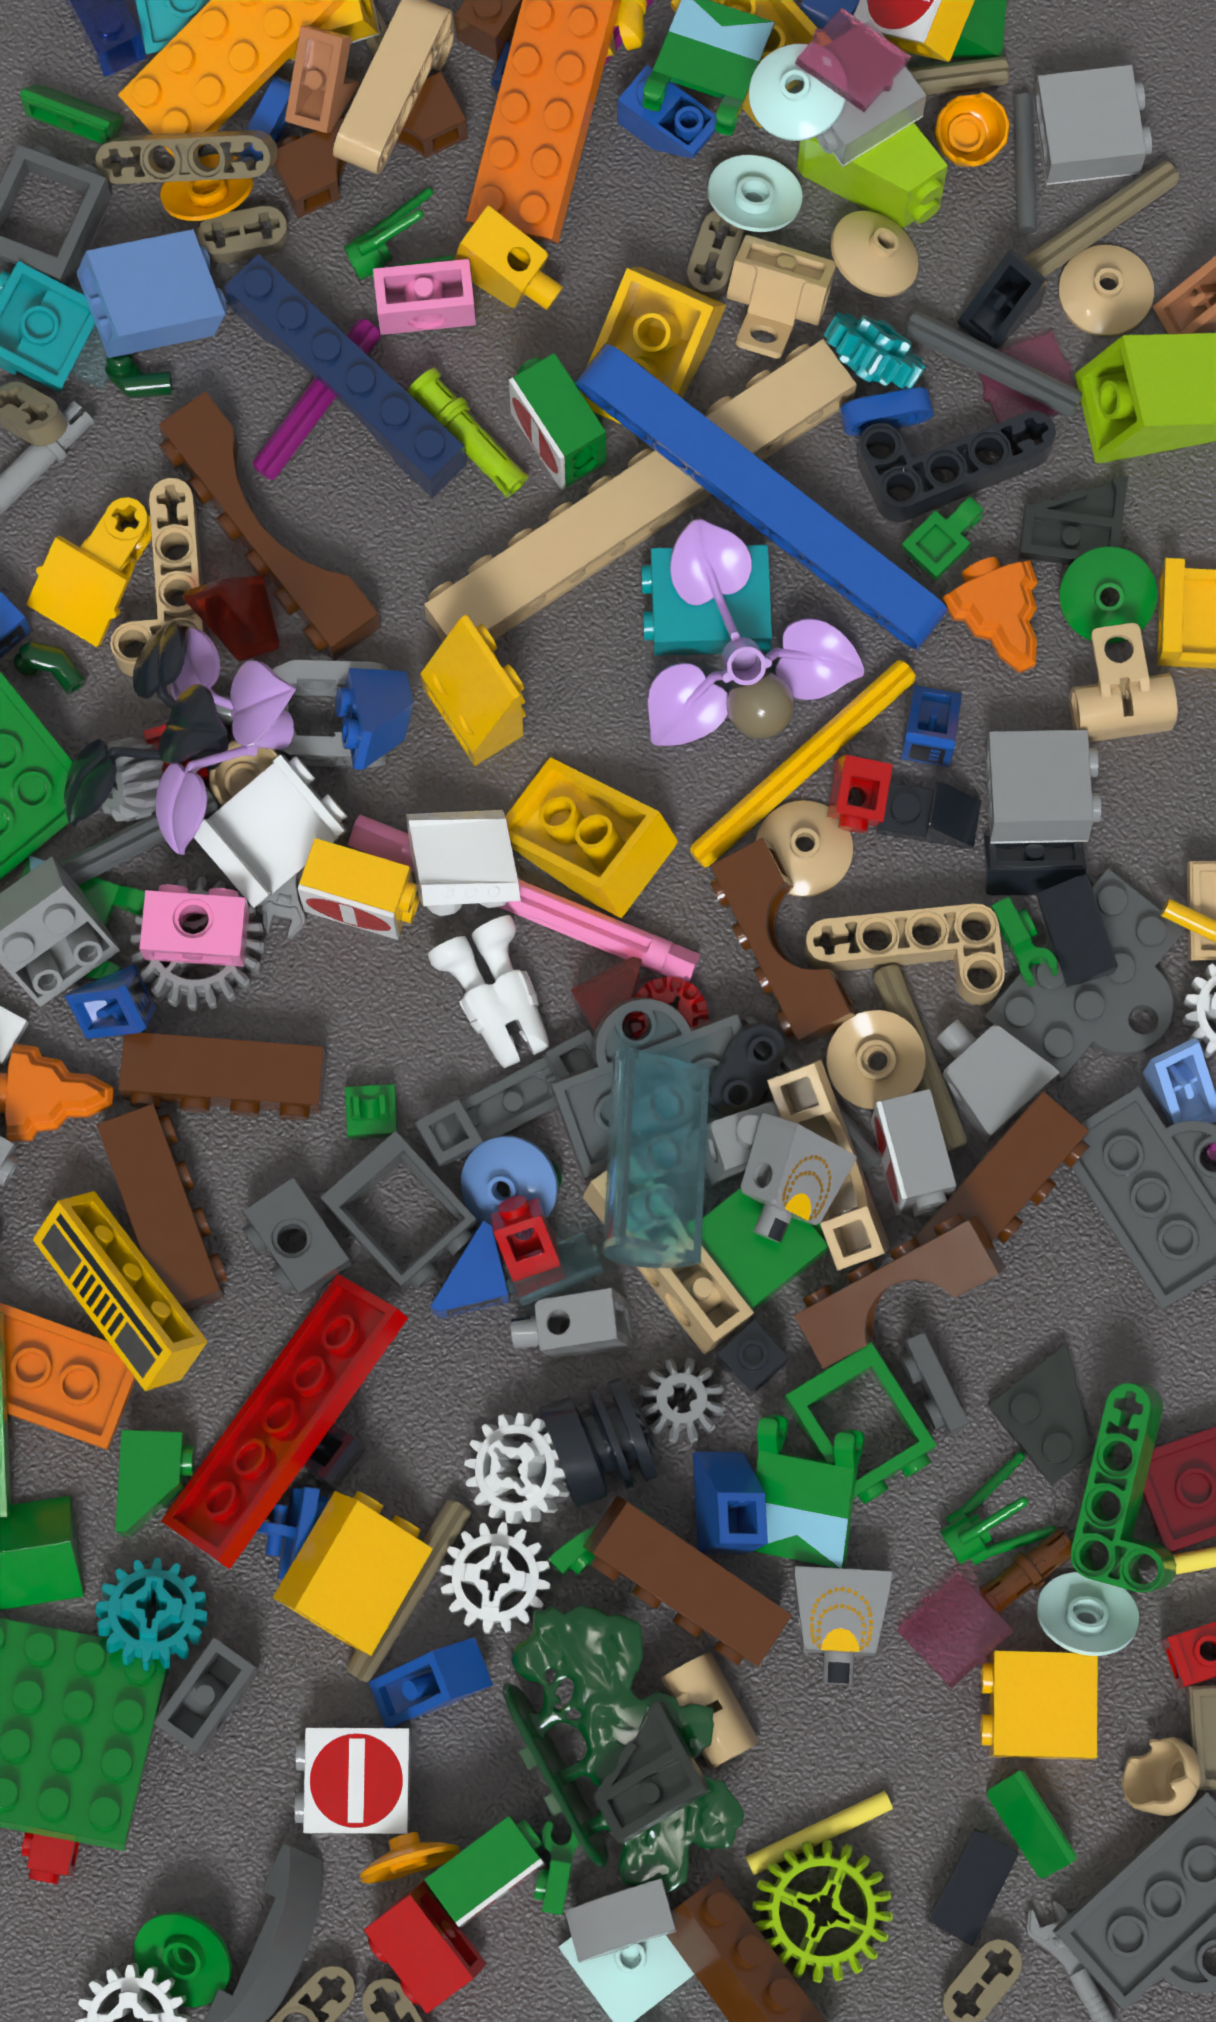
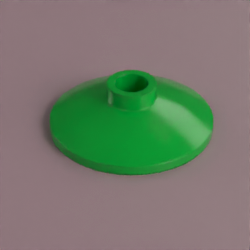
M1114 546L1097 547L1081 554L1067 568L1060 585V606L1071 628L1080 636L1091 641L1093 630L1100 627L1136 623L1140 630L1144 629L1155 611L1157 586L1148 565L1133 552ZM1108 587L1115 588L1119 594L1117 602L1110 606L1104 605L1100 600L1101 592ZM1114 637L1109 639L1106 644L1119 643L1127 639Z
M164 1912L149 1919L137 1934L134 1944V1958L140 1975L144 1976V1973L154 1966L158 1968L156 1981L160 1984L172 1977L175 1983L169 1991L171 1996L185 1995L187 1999L180 2006L194 2008L208 2005L214 2001L218 1989L225 1991L232 1971L229 1951L219 1934L203 1920L183 1912Z

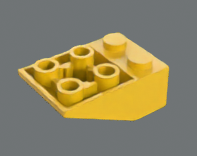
M466 614L458 620L420 673L422 688L473 765L476 766L524 736L523 718L526 717V714L521 706L525 704L521 691L524 690L521 680L509 664L501 667L493 652L497 650V646L492 636L483 624L475 627Z

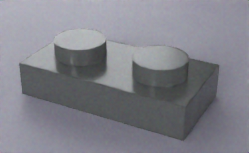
M925 1332L906 1340L903 1345L906 1354L900 1357V1361L910 1382L915 1384L920 1381L928 1400L922 1402V1406L934 1430L942 1427L946 1436L949 1437L966 1429L969 1422Z

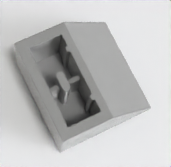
M53 857L47 859L0 893V964L39 1007L120 951L118 944L82 890Z

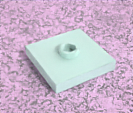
M666 1935L633 1944L628 1949L581 1963L578 1962L572 1937L558 1947L613 2022H634L695 1975Z

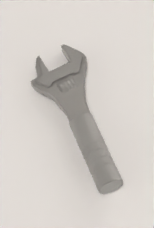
M298 873L258 906L257 912L263 914V926L267 934H270L274 917L292 921L287 936L291 940L306 925V917L299 901Z
M1052 1901L1051 1904L1058 1921L1040 1928L1033 1909L1029 1910L1026 1924L1027 1935L1030 1939L1047 1949L1062 1964L1092 2021L1116 2022L1092 1976L1052 1931L1069 1915L1064 1907L1056 1901Z

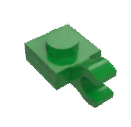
M968 497L947 520L935 510L902 543L901 549L933 580L937 581L970 549L971 543L963 535L980 522L983 518L981 513L984 509L973 498Z
M1010 897L992 904V911L996 914L999 922L1000 933L1016 963L1019 964L1024 983L1030 988L1035 986L1034 977L1030 970L1039 963L1047 965L1053 976L1058 975L1059 969L1054 954L1046 948L1036 947L1032 944L1031 938L1037 935V931L1026 909L1024 908L1017 912Z
M547 1821L542 1829L541 1837L545 1848L551 1853L552 1858L549 1870L539 1868L534 1900L543 1901L542 1912L563 1916L573 1855L579 1845V1841L572 1831L571 1839L567 1844L557 1845L551 1838L553 1822Z

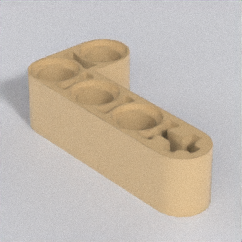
M401 0L339 129L333 147V156L377 175L382 172L430 70L440 71L449 56L454 40L452 10L428 0Z
M167 478L159 481L152 488L149 498L158 619L124 623L116 628L111 636L110 645L116 663L121 671L130 677H133V670L138 657L128 658L124 656L123 651L125 647L135 641L146 644L171 619L179 622L184 637L188 628H196L206 634L203 588H198L203 586L198 513L190 487L184 481L177 478ZM170 501H179L177 504L179 525L171 523L168 514ZM174 545H184L189 548L186 556L179 560H170L165 557V553ZM178 591H187L192 594L190 602L185 606L174 607L168 604V600L171 595Z
M973 903L827 918L817 921L810 927L804 946L806 961L813 969H830L834 972L879 968L893 964L899 966L953 960L959 995L964 1001L972 1005L981 1006L993 1001L1001 989L1005 975L999 922L991 908L983 904ZM969 921H977L983 924L988 935L979 941L971 940L963 934L961 926ZM920 926H928L935 930L939 940L933 945H921L913 938L912 931ZM871 931H880L886 935L890 945L880 951L872 950L865 945L863 936ZM849 933L855 934L853 940L854 953H849L850 943H847ZM822 937H829L831 945H836L833 954H825L823 947L819 946ZM974 969H984L990 973L994 983L989 988L978 989L969 982L967 974Z

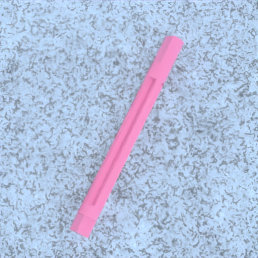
M360 814L354 823L348 846L370 855L410 866L411 872L414 873L408 833ZM518 879L521 901L507 902L504 906L499 907L667 977H677L690 982L701 954L677 945L674 942Z

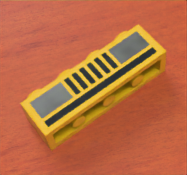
M95 1191L58 1200L34 1236L33 1241L144 1391L182 1380L208 1343L206 1338Z

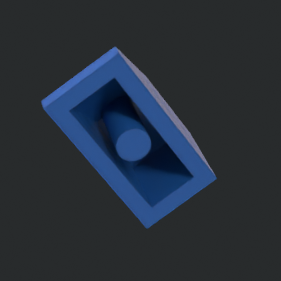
M475 1637L428 1652L368 1682L385 1728H394L493 1686Z

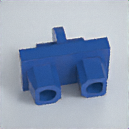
M310 1487L292 1489L289 1509L288 1506L276 1504L272 1510L270 1523L263 1522L256 1532L257 1534L268 1536L265 1555L280 1557L281 1554L278 1580H283L330 1500L329 1498L319 1496L320 1489Z

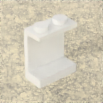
M279 755L275 758L271 766L211 817L204 819L194 836L196 841L253 908L258 907L305 867L314 838L333 843L347 831L341 823L347 815L329 794L323 799L317 795L309 785L315 777L297 756L291 761L284 755Z

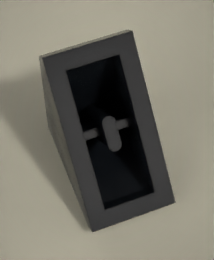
M1011 249L1003 257L957 323L973 338L998 350L1042 305L1048 280Z
M333 1424L303 1468L335 1491L364 1453L365 1449L355 1437Z

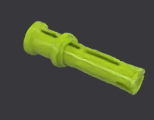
M436 368L426 371L409 387L407 393L464 445L465 453L494 482L506 498L512 496L525 484L524 482L528 480L529 476L513 462L497 442L469 414V403L463 397L457 398L440 380L441 373Z

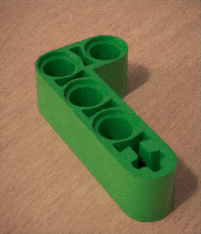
M1124 1383L1116 1386L1109 1393L1071 1548V1561L1073 1567L1080 1575L1091 1580L1143 1593L1167 1587L1173 1581L1176 1574L1174 1556L1167 1548L1133 1538L1163 1412V1401L1159 1392L1146 1383ZM1128 1398H1135L1137 1403L1143 1405L1141 1414H1134L1131 1408L1126 1407ZM1129 1426L1128 1429H1138L1139 1432L1138 1434L1120 1433L1119 1427ZM1121 1441L1126 1443L1132 1451V1462L1125 1470L1119 1468L1113 1458V1451ZM1108 1491L1115 1493L1121 1503V1510L1115 1519L1107 1517L1102 1509V1499ZM1096 1541L1103 1543L1109 1552L1108 1563L1103 1569L1095 1566L1090 1558V1549ZM1145 1554L1151 1556L1158 1566L1157 1576L1152 1582L1144 1580L1138 1570V1563Z

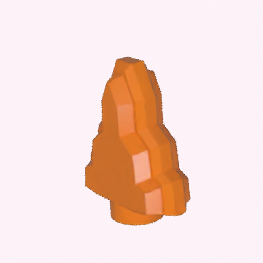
M988 557L970 565L961 573L965 583L941 598V601L948 609V613L953 621H964L974 637L989 640L998 657L1019 674L1036 666L1037 637L1030 621L1037 609L1032 591L1037 586L1038 581L1031 561H1021L1001 567L997 557Z
M13 1043L7 1073L0 1072V1113L5 1115L6 1140L12 1143L33 1141L38 1132L58 1130L68 1118H89L114 1106L115 1089L90 1074L70 1073L62 1060L43 1057L38 1047Z

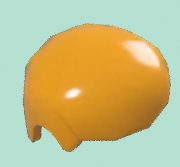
M984 92L973 95H960L949 101L938 114L934 137L940 153L954 164L962 167H977L991 162L1005 147L1010 122L1004 106L991 95Z

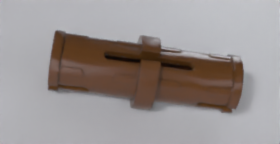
M1058 1527L1045 1540L1027 1553L1019 1552L1012 1558L1013 1563L995 1578H992L978 1588L979 1593L995 1614L999 1615L1012 1602L1032 1588L1036 1591L1045 1584L1043 1580L1071 1559L1072 1541Z

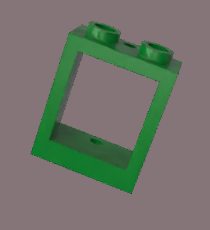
M872 1342L786 1394L784 1398V1403L820 1460L835 1463L834 1448L809 1409L869 1371L872 1372L916 1444L856 1480L854 1500L859 1497L863 1505L889 1489L885 1481L902 1471L905 1477L908 1478L932 1463L927 1454L934 1451L937 1446Z

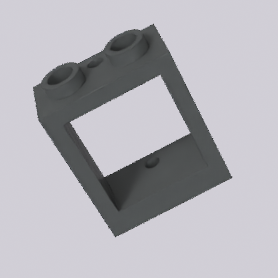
M18 144L0 183V233L28 172L75 189L86 195L57 257L0 236V271L4 270L11 274L16 263L20 261L70 288L84 254L89 248L112 197L107 179L100 170L91 165L79 163L77 166L61 161L56 153L44 147L35 146L32 150Z
M397 1131L393 1132L320 1197L327 1210L403 1293L411 1286L415 1290L425 1286L439 1271L434 1265L449 1252L453 1257L463 1252L474 1236L472 1231L478 1227L476 1218ZM401 1163L412 1172L457 1222L403 1271L348 1211Z

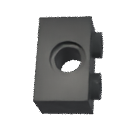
M291 1178L243 1211L250 1224L242 1228V1230L258 1253L267 1248L275 1259L277 1265L271 1268L270 1271L286 1294L295 1289L300 1298L304 1300L332 1281L337 1274L341 1275L352 1267L349 1258L294 1178ZM299 1230L307 1235L305 1247L300 1252L294 1254L281 1250L280 1242L282 1237L289 1231Z
M213 1638L153 1724L201 1756L260 1673V1670Z

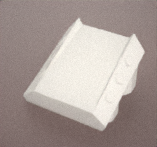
M503 810L406 814L409 848L416 884H418V896L422 905L427 906L432 913L439 916L455 914L462 904L480 903L487 908L504 906L507 902L521 901L518 877Z

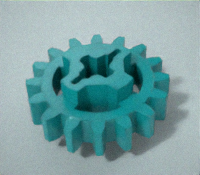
M838 312L824 333V336L828 338L827 343L837 348L838 359L854 370L857 376L868 382L876 381L887 386L892 381L900 388L906 386L912 389L926 367L922 363L923 359L912 353L911 341L899 334L894 329V326L881 319L874 320L862 315L858 320L850 313L844 315Z
M160 1558L154 1559L151 1569H144L140 1560H135L134 1573L128 1575L120 1568L115 1571L117 1586L103 1584L102 1597L106 1601L96 1602V1616L102 1618V1620L97 1622L99 1636H109L106 1646L110 1654L123 1649L122 1659L124 1665L128 1666L137 1657L142 1659L143 1670L148 1671L152 1660L159 1659L164 1669L170 1668V1655L176 1653L184 1660L189 1657L187 1642L200 1645L202 1631L198 1627L207 1626V1612L202 1610L206 1606L205 1592H194L197 1588V1578L194 1575L188 1576L183 1580L180 1578V1564L175 1563L169 1571L162 1570ZM165 1589L170 1590L179 1598H172V1596ZM156 1600V1610L158 1611L155 1618L152 1619V1627L148 1628L147 1618L145 1617L148 1615V1610H151L152 1601ZM124 1630H131L139 1640L131 1637ZM170 1634H174V1635L171 1636L170 1638L165 1639V1638H166L167 1636H169Z

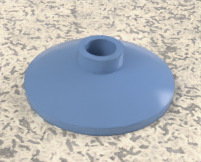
M498 1136L483 1142L471 1152L462 1170L461 1191L467 1208L480 1223L484 1221L492 1226L491 1214L499 1211L498 1206L500 1203L510 1197L519 1195L525 1196L527 1201L539 1198L546 1218H548L557 1200L558 1180L550 1159L534 1143L516 1136ZM498 1181H503L509 1185L511 1190L509 1197L500 1195L497 1190Z

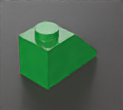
M121 1430L115 1532L123 1537L134 1535L184 1489L185 1476H193L195 1446L187 1445V1437L183 1432Z

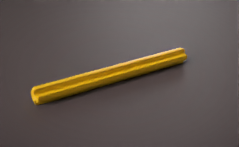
M897 660L698 838L690 847V853L694 859L705 868L712 865L910 687L916 677L912 668L903 660Z

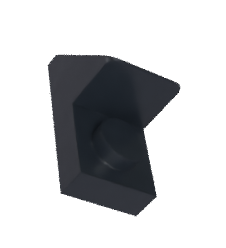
M936 781L934 790L890 783L884 821L878 824L876 834L973 850L981 800L939 781Z

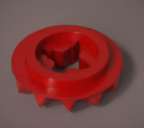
M661 977L645 984L634 997L653 998L670 1005L671 1002H674L676 996H679L680 1000L677 1004L679 1008L677 1011L684 1017L690 1028L709 1020L708 1007L703 995L693 984L681 978ZM642 1011L630 1012L629 1021L635 1038H638L647 1029V1018Z

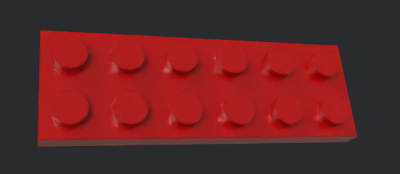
M337 1274L161 1522L225 1567L231 1569L343 1409L365 1381L370 1371L394 1340L408 1317L398 1308Z

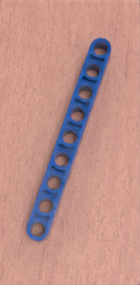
M604 344L575 382L577 388L597 406L907 646L919 650L947 613L948 609L945 604L934 594L616 347Z

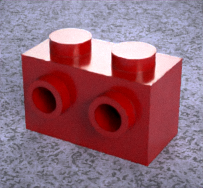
M425 1881L421 1882L379 1914L363 1930L369 1937L368 1943L372 1952L382 1962H388L400 1978V1986L406 1997L412 2003L420 2005L426 2014L473 1980L487 1964Z

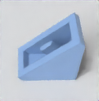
M1196 1038L1149 1061L1143 1071V1075L1170 1126L1184 1121H1202L1210 1124L1216 1122V1093L1200 1043Z

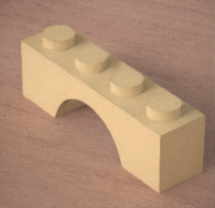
M821 1059L767 1080L782 1119L798 1123L856 1155ZM856 1158L853 1167L820 1222L837 1271L883 1255L890 1249L889 1241L858 1158Z

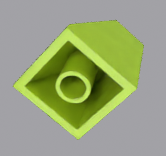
M912 123L844 167H842L833 153L827 154L823 150L816 137L799 142L797 170L802 176L868 211L890 218L902 229L915 220L918 224L927 221L941 207L940 203L948 165L915 123Z
M1216 333L1123 335L1075 373L1078 390L1082 393L1081 404L1095 463H1106L1216 442Z

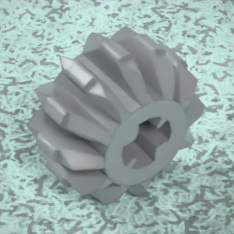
M127 737L107 743L108 751L112 747L156 750L154 745H147L142 737ZM117 758L115 760L117 773L114 786L109 797L102 804L104 814H111L116 822L124 820L130 822L147 818L156 813V793L163 775L162 766L164 762L162 760L146 758Z
M687 1358L684 1373H678L674 1360L668 1359L665 1362L669 1377L665 1378L655 1369L648 1373L649 1379L658 1389L651 1387L640 1388V1397L656 1402L641 1408V1412L644 1418L659 1415V1418L650 1428L652 1434L657 1435L661 1433L664 1427L668 1425L671 1427L668 1442L676 1444L679 1438V1429H686L687 1439L693 1444L698 1441V1433L694 1425L698 1424L708 1433H712L715 1430L713 1421L705 1413L722 1415L724 1406L707 1399L721 1395L723 1387L721 1384L704 1387V1384L713 1375V1370L706 1367L697 1377L693 1376L694 1359ZM684 1389L685 1396L689 1393L693 1394L695 1400L690 1402L689 1412L678 1413V1406L672 1410L668 1405L674 1399L675 1390Z

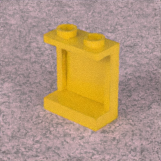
M1165 558L1159 577L1156 666L1216 669V570L1185 568V559Z

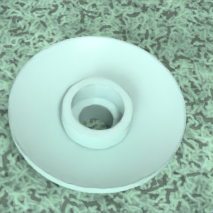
M808 44L787 45L771 52L755 69L749 86L750 106L756 120L770 134L790 141L808 140L827 131L841 115L847 96L846 80L837 61L821 48ZM791 81H803L804 88L796 94L788 92L787 86Z
M758 155L735 156L720 163L710 176L707 190L709 201L721 218L738 228L753 232L774 231L791 223L800 211L803 198L799 181L788 168L773 159Z
M1071 1572L1052 1579L1039 1595L1037 1616L1042 1629L1056 1644L1074 1653L1088 1656L1112 1654L1126 1647L1137 1632L1139 1625L1138 1607L1133 1597L1124 1588L1088 1579L1078 1572Z

